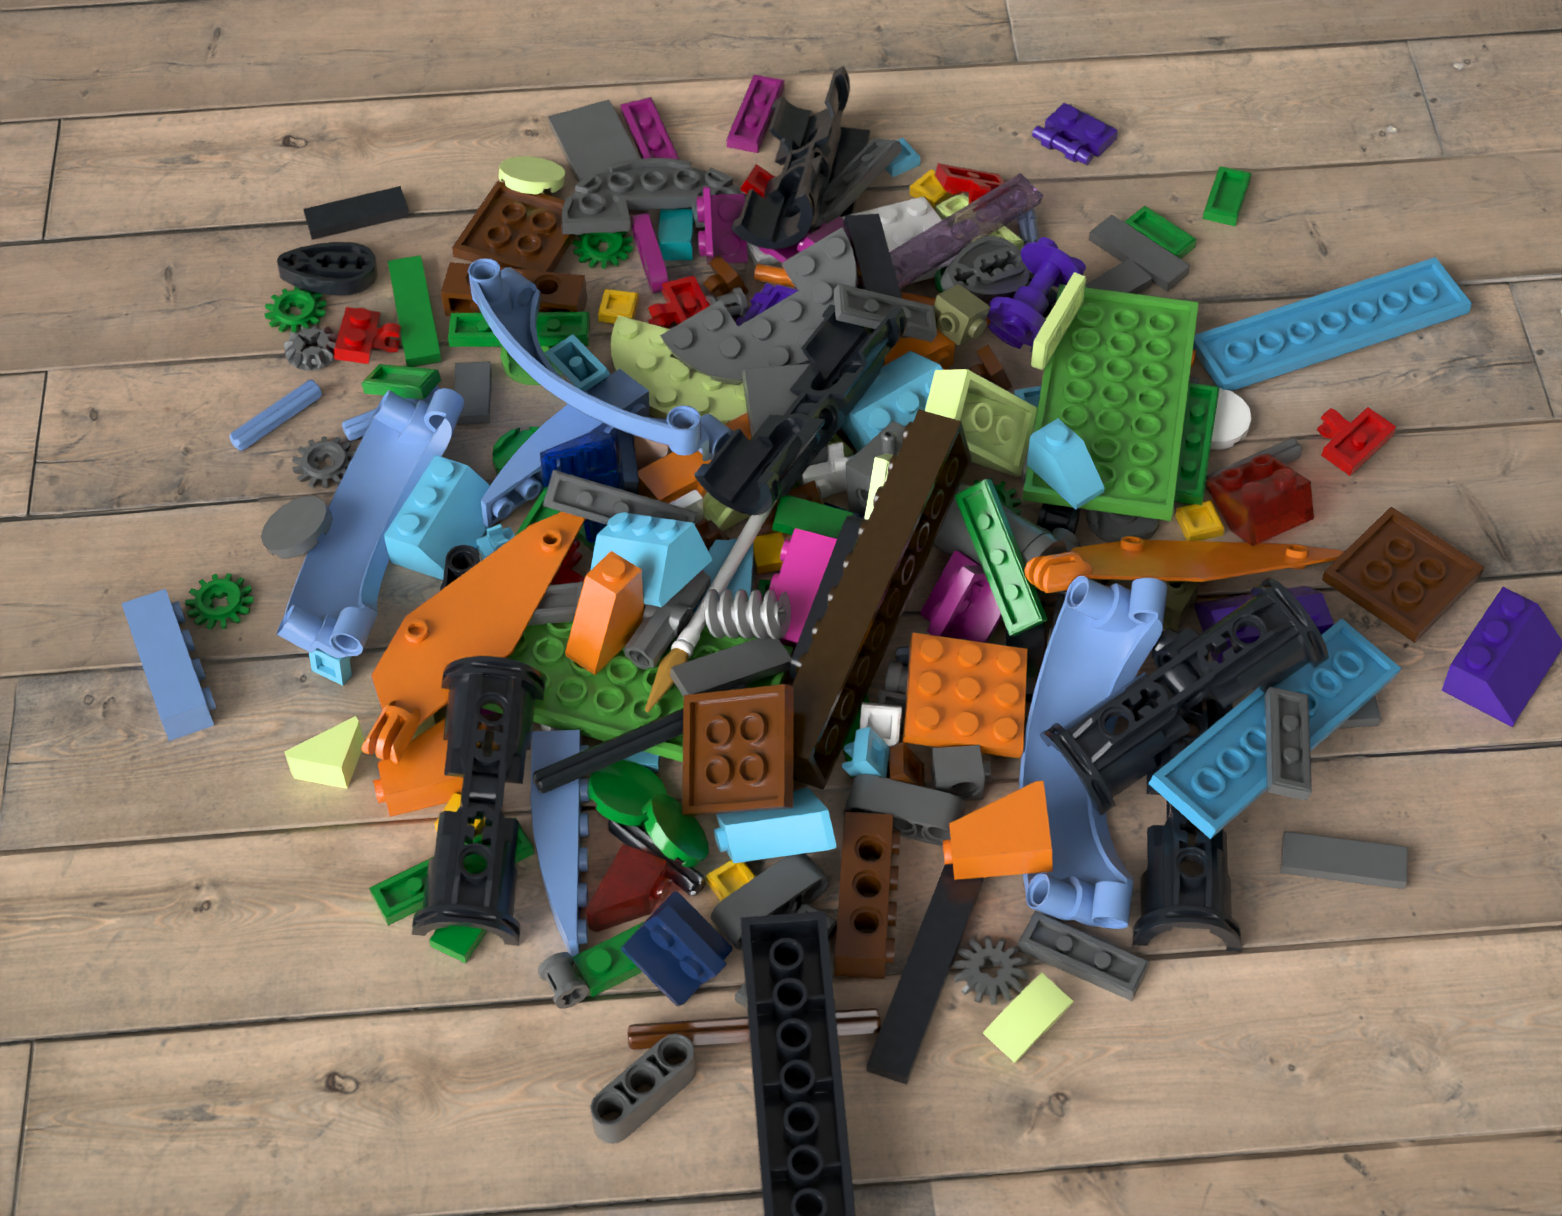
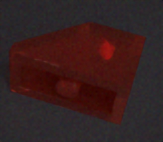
M622 844L586 908L589 930L599 932L650 915L657 902H663L666 899L671 888L672 879L668 876L667 861Z

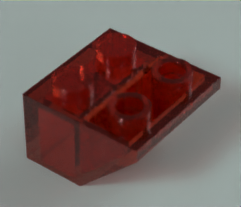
M1268 453L1255 456L1249 462L1235 468L1226 469L1219 475L1206 480L1207 487L1231 532L1251 546H1255L1314 519L1311 481Z

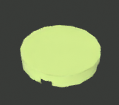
M517 156L508 158L500 163L499 180L501 182L505 180V185L508 188L522 193L539 194L548 188H551L553 193L564 186L565 170L561 165L544 158Z

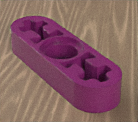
M649 214L631 216L633 237L651 293L662 292V283L668 282V276Z

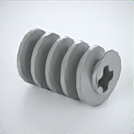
M710 589L705 599L706 624L710 633L716 638H723L727 635L729 638L742 636L743 638L751 639L756 636L760 639H766L770 636L772 639H781L786 635L791 622L790 600L786 591L781 594L779 601H777L775 591L768 590L763 601L760 590H753L748 601V595L743 589H739L736 592L735 599L732 591L729 589H724L720 598L716 589Z

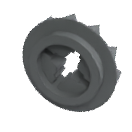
M317 324L311 329L301 326L299 333H290L289 341L284 342L285 357L292 366L301 370L324 368L335 361L334 347L338 334H333L330 327L321 329ZM316 342L318 343V347L310 346L306 349L305 344L313 345Z

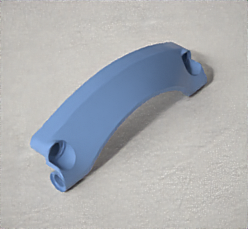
M478 259L469 266L468 273L472 300L478 305L494 335L511 357L534 380L567 404L616 429L668 445L672 452L678 455H691L699 451L703 455V461L712 460L734 433L733 430L711 414H705L700 417L699 412L691 406L683 405L671 409L667 419L644 417L606 403L566 382L550 365L538 341L537 319L540 308V290L536 288V285L512 267H507L500 271L499 264L492 259Z
M446 388L438 389L435 391L430 405L422 400H419L415 405L391 390L386 392L377 406L373 420L328 506L333 517L331 528L326 535L322 532L317 538L319 543L307 552L276 635L309 653H313L316 648L335 658L358 656L362 653L378 615L377 599L379 589L390 559L384 534L434 456L442 457L465 405L464 399L459 393Z
M1085 576L1075 578L1067 589L1065 601L1057 618L1038 675L1025 730L1019 789L1035 781H1044L1052 845L1053 872L1023 874L1027 905L1031 909L1062 921L1075 920L1090 927L1109 929L1128 927L1134 879L1117 855L1111 840L1106 813L1103 815L1099 814L1078 775L1059 750L1057 751L1052 745L1049 747L1040 737V733L1048 730L1055 723L1063 727L1135 679L1140 667L1162 634L1167 585L1158 579H1136L1132 583L1131 590L1117 583L1106 587ZM1118 716L1110 717L1105 723L1106 730L1112 734Z

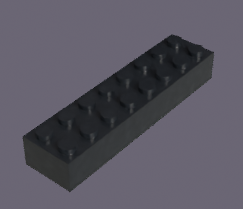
M826 911L741 917V944L763 1216H856Z

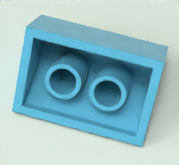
M909 351L882 367L878 377L841 425V429L858 452L893 420L906 427L909 422L914 421L919 409L925 411L935 370H943L940 364Z
M435 455L384 534L390 563L443 580L447 553L458 545H470L478 550L476 539L487 535L486 529L488 528L483 524L481 499L490 485L468 465Z
M622 512L611 517L607 523L608 525L597 534L591 570L610 551L615 552L642 569L644 604L662 607L713 559L694 523Z

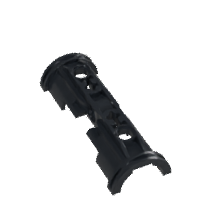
M844 66L833 73L824 102L827 108L816 114H813L811 110L795 107L784 96L774 100L771 108L774 111L769 131L781 141L774 162L780 165L784 164L782 174L768 180L763 197L758 195L754 189L748 191L741 215L734 220L731 228L744 241L760 248L782 249L802 240L810 227L816 223L842 134L840 121L850 94V79Z
M830 304L822 314L824 320L801 347L811 363L790 389L798 398L784 415L770 414L750 441L741 429H736L709 464H702L694 474L700 485L723 505L748 515H760L767 512L778 498L787 495L818 453L832 439L845 422L848 414L880 374L885 357L906 331L907 320L903 308L893 307L873 333H867L865 328L859 325L836 320L835 305Z
M1266 578L1260 585H1256L1251 589L1253 598L1176 650L1179 655L1154 671L1150 677L1147 673L1141 674L1063 727L1055 723L1051 728L1040 733V737L1048 747L1052 745L1057 751L1059 750L1078 775L1093 806L1100 815L1116 806L1113 799L1115 796L1157 768L1154 756L1191 731L1181 715L1201 701L1213 695L1219 704L1225 708L1259 684L1262 692L1266 693L1269 687H1275L1308 663L1316 668L1329 659L1326 644L1315 623L1300 602L1281 583L1273 578ZM1243 626H1253L1259 630L1260 637L1253 643H1244L1238 639L1236 634ZM1226 638L1230 639L1232 645L1229 649H1227ZM1227 649L1223 653L1222 663L1219 664L1216 660L1208 662V653L1211 650L1219 654ZM1147 696L1150 699L1158 697L1157 708L1152 709L1149 705L1144 706L1138 711V719L1140 720L1136 722L1132 711L1127 706H1131L1133 712L1142 707V698ZM1112 716H1122L1128 721L1129 725L1124 732L1112 734L1105 728L1106 721Z
M493 656L466 657L455 660L444 668L441 688L449 689L443 740H448L444 775L463 777L460 807L456 812L443 811L439 813L435 854L428 862L423 909L417 911L413 916L411 935L426 936L432 930L453 925L486 929L487 932L499 936L505 945L519 946L520 923L513 918L518 870L514 865L519 821L515 818L504 817L502 807L505 782L523 784L526 749H531L536 699L544 700L545 679L535 668L516 660ZM487 704H495L502 709L503 716L497 721H488L482 717L480 710ZM486 733H494L492 749L495 751L492 752L491 757L483 756V750L481 749L484 746ZM476 819L484 820V825L489 826L484 827L481 844L473 843L475 827L469 825L474 824ZM470 855H479L486 861L487 868L479 874L469 873L463 866L464 859Z
M1210 695L1181 715L1186 723L1193 724L1199 729V734L1183 736L1153 757L1157 768L1146 775L1147 794L1160 795L1149 785L1153 775L1233 709V703L1223 708L1215 697ZM1148 696L1142 698L1143 705L1135 712H1133L1131 707L1135 720H1140L1138 719V711L1144 706L1149 705L1152 709L1157 708L1158 697L1150 699ZM1166 800L1165 825H1152L1147 828V870L1140 879L1141 918L1133 926V945L1147 946L1152 938L1161 933L1172 931L1173 927L1210 929V933L1220 937L1225 942L1226 951L1241 952V928L1237 921L1232 918L1227 833L1221 829L1211 839L1208 838ZM1188 833L1196 835L1194 847H1187ZM1185 861H1195L1201 865L1203 872L1197 876H1190L1181 870L1180 865Z

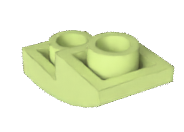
M1041 973L1002 1011L983 1034L1016 1064L1074 1001L1047 976Z

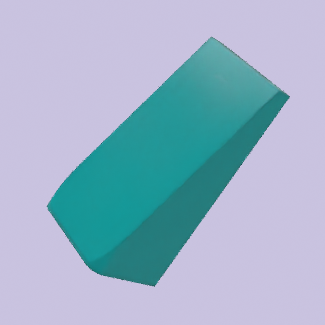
M660 209L658 245L663 261L693 260L694 216L692 209Z

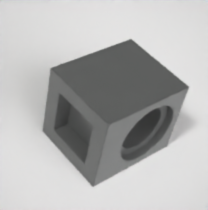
M980 745L932 748L931 775L933 789L953 794L963 801L983 800L984 784L991 783L989 760H982Z

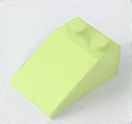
M968 369L935 370L925 411L962 422L972 458L971 462L1015 477H1021L1038 408Z

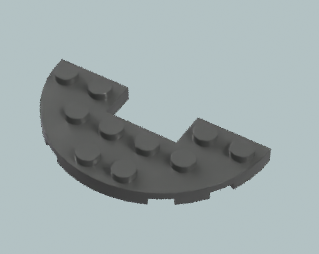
M644 158L623 161L609 165V171L598 176L591 173L575 185V192L565 199L563 205L562 234L580 235L583 233L630 231L628 210L643 211L646 209H678L687 207L692 208L696 227L701 228L705 227V222L698 223L697 196H703V187H710V195L744 194L746 200L747 194L734 185L733 178L714 168H710L707 172L692 168V162L668 158Z
M841 227L782 263L783 269L797 289V292L740 326L736 325L720 299L660 335L663 342L671 353L689 369H694L707 375L712 380L733 385L743 383L742 371L744 368L797 365L804 361H809L801 347L824 320L822 314L830 304L835 305L833 290L838 284L857 288L855 256L843 228Z

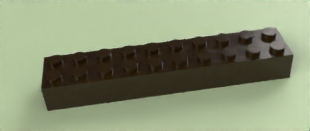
M919 409L914 421L909 422L905 427L903 445L899 453L894 454L890 460L887 480L884 486H879L873 500L874 508L869 519H864L860 525L858 532L859 541L854 551H850L844 560L843 575L839 584L834 585L830 590L827 601L828 608L823 619L819 618L814 625L812 631L813 641L808 652L802 653L797 663V675L792 684L794 687L793 780L824 790L954 500V495H956L972 458L962 422Z

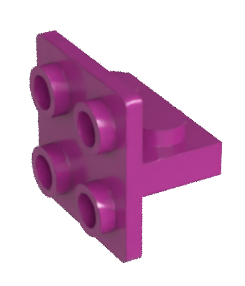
M954 551L920 612L921 616L931 622L926 632L934 636L988 643L1002 619V615L982 565L963 552Z

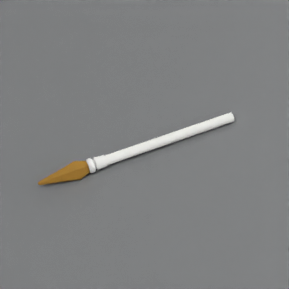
M776 501L767 512L750 516L708 591L716 589L719 598L721 597L722 591L729 585ZM707 592L687 627L682 630L676 641L671 645V651L660 661L645 708L646 712H649L674 684L670 677L671 667L687 662L693 655V650L699 641L700 633L706 625L705 599Z

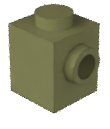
M957 284L936 297L934 303L936 329L958 346L971 339H977L987 327L985 320L990 306L963 286Z
M1163 581L1167 585L1163 622L1164 630L1171 628L1177 631L1182 627L1196 603L1200 582Z

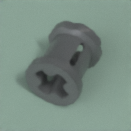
M740 287L734 288L732 293L718 297L713 295L706 296L709 306L720 299L725 306L732 304V307L726 308L732 318L736 316L743 318L748 311L747 300Z
M560 952L548 957L538 968L540 978L547 980L554 993L553 1000L558 1008L562 1009L572 1007L582 1001L590 991L585 981L579 979L573 968L574 959L568 952Z

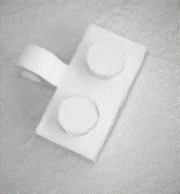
M842 442L828 445V461L808 466L800 477V486L815 480L820 487L823 498L847 491L846 463L853 456L844 457V445Z

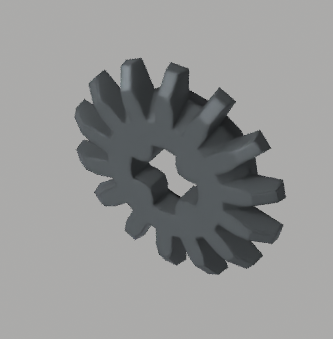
M327 436L321 437L322 442L317 443L311 439L308 441L310 446L307 449L301 446L297 449L303 456H293L292 461L300 466L292 467L294 473L302 474L297 477L300 482L310 480L308 483L309 487L313 488L316 486L320 479L322 480L323 488H327L328 479H332L335 484L339 485L341 480L338 475L343 477L356 451L348 452L351 447L349 442L340 446L341 438L335 437L333 442L327 441ZM326 457H329L333 466L326 465L324 469H319L317 461H324Z
M985 936V947L983 948L974 939L970 940L969 944L974 951L960 948L958 954L966 960L954 961L953 968L963 969V972L954 976L955 982L964 980L967 982L961 992L966 995L974 989L977 992L974 1001L981 1003L983 996L986 995L990 996L991 1005H997V996L1000 994L1004 996L1007 1002L1012 1000L1010 988L1021 993L1024 987L1016 979H1028V972L1017 968L1027 965L1026 958H1013L1020 951L1019 947L1014 946L1004 951L1005 938H1001L997 946L992 947L990 936ZM991 960L993 965L1002 966L997 971V977L990 978L988 973H981L979 971L984 968V961Z

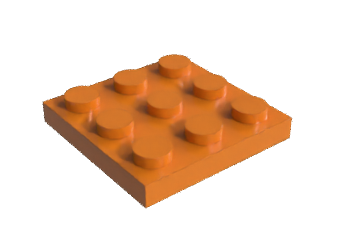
M912 633L909 647L903 742L940 748L980 745L981 753L1020 759L1024 745L1027 649Z

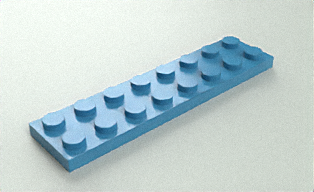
M1434 257L1196 334L1194 336L1193 350H1196L1197 358L1216 386L1223 390L1234 391L1467 314L1472 303L1438 259Z
M1340 619L1321 635L1326 644L1329 659L1316 668L1308 663L1275 686V688L1308 695L1310 752L1395 679L1402 669L1343 619ZM1260 687L1157 771L1149 782L1150 786L1210 839L1267 790L1266 693H1263Z

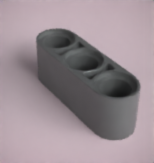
M860 774L854 778L843 814L845 812L893 814V830L901 831V837L943 846V840L951 839L949 823L964 816L966 805L962 799L950 793L875 775Z
M806 853L789 855L723 899L714 908L710 918L735 948L742 950L741 917L795 914L803 902L811 904L819 898L827 889L830 880Z
M680 1034L665 1036L593 1098L590 1106L594 1132L600 1140L611 1144L623 1141L693 1080L696 1073L694 1047L690 1039ZM673 1057L685 1059L683 1063L678 1065L667 1063ZM643 1084L653 1086L652 1090L645 1093L637 1092L635 1088ZM609 1112L621 1114L618 1119L613 1121L602 1119Z

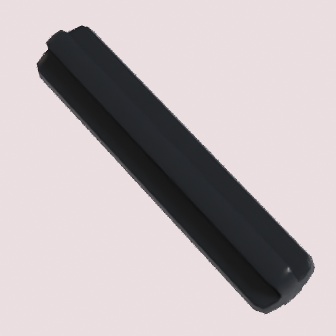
M612 820L608 821L610 833L687 894L695 896L704 888L706 884L705 876L694 867L687 868L682 866L684 861L680 858L673 861L665 856L654 844L643 827L640 825L628 826L619 824Z

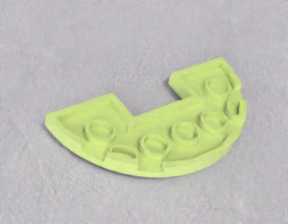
M618 316L611 335V357L614 372L621 369L649 391L650 415L656 418L667 419L671 409L684 405L695 408L699 412L700 417L705 414H711L723 424H726L747 413L743 383L733 385L718 382L694 369H689L678 359H675V356L660 336L670 329Z

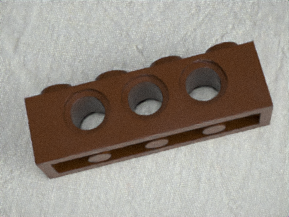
M450 262L441 289L445 316H450L451 313H481L478 305L472 300L468 268L471 264ZM515 269L534 283L536 288L540 290L539 312H584L587 303L585 275Z
M844 813L835 946V976L885 979V964L894 963L895 938H887V927H896L897 902L889 901V890L898 891L899 866L891 865V855L900 854L901 831L893 830V814ZM865 857H875V858H877L878 860H875V861H867V860H864L863 858H865ZM864 892H872L876 895L873 897H865L861 894ZM862 928H870L873 929L874 932L864 934L859 932L858 930Z

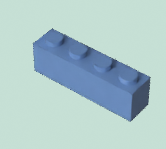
M163 589L121 603L168 740L171 741L214 726L209 711L216 709V705L209 686L201 689L199 681L205 680L206 677L199 657L192 660L189 653L196 649L189 629L180 630L179 624L186 621L179 601L171 603L167 590Z

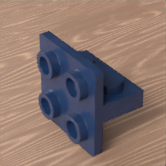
M675 891L622 945L621 950L679 1007L691 997L702 983L718 975L727 965L724 959L732 952L733 948L679 892Z

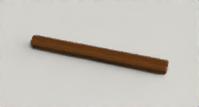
M876 1008L835 1010L838 1036L872 1034L880 1031V1013ZM746 1016L631 1024L628 1027V1045L632 1050L650 1049L662 1038L671 1034L684 1035L690 1039L693 1046L749 1042L748 1019Z

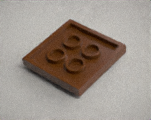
M497 181L453 245L454 257L469 262L487 258L496 261L500 267L553 272L576 237L575 234H562V210L565 200L542 193H522L508 188L504 182Z
M1391 506L1324 571L1322 580L1416 643L1481 577L1484 566Z
M781 684L684 695L682 815L702 816L793 808V686Z

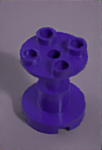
M1046 237L1039 238L1038 242L1027 243L1021 249L1020 254L1023 263L1034 274L1030 284L1019 287L1013 298L995 297L988 304L990 310L987 317L991 321L988 328L1000 340L1018 349H1021L1023 344L1033 346L1037 334L1046 321L1043 317L1049 306L1046 296L1052 286L1059 288V284L1067 285L1073 273L1083 275L1086 270V265L1080 259L1070 257L1058 249L1057 244L1053 240Z

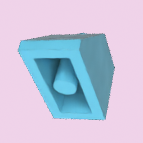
M574 334L544 353L550 365L561 378L584 392L610 376L608 369Z
M1059 418L1030 435L1027 466L1073 508L1078 509L1104 493L1105 487L1084 441Z

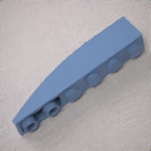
M618 369L586 391L589 395L639 416H650L649 391L621 369ZM567 404L546 421L516 451L499 472L481 499L483 524L489 528L499 520L507 518L512 511L526 501L537 497L549 482L553 470L568 473L582 462L590 460L595 453L608 444L616 442L617 429Z
M580 730L533 731L530 793L533 834L549 905L567 951L573 957L580 953V944H588L587 919H581V908H588V884L581 883V872L589 871L588 847H582V837H589L588 813H582V803L589 802L587 796L589 779L581 777L549 792L540 793L534 784L533 773L589 748V745H582Z

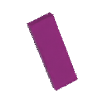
M753 75L727 136V148L754 153L759 152L774 115V111L771 109L773 102L782 96L785 89L784 80Z
M652 97L621 104L622 116L641 159L668 158L680 160Z

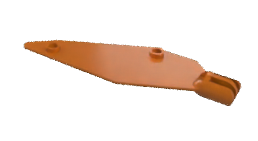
M560 512L528 526L405 616L371 674L382 711L362 744L361 750L364 753L373 755L376 751L377 758L383 760L390 758L392 763L398 764L419 725L447 704L449 689L441 688L443 670L448 664L458 659L474 656L507 658L513 653L535 609L539 606L546 593V589L551 584L586 518Z
M1125 536L1121 538V541L1075 547L1068 551V553L1063 552L1035 557L1027 562L1024 571L1026 578L1032 585H1036L1038 589L1045 593H1053L1067 590L1072 581L1078 576H1085L1090 579L1136 580L1139 578H1154L1161 581L1205 582L1285 568L1305 569L1306 565L1335 561L1343 551L1300 544L1145 540L1134 536Z

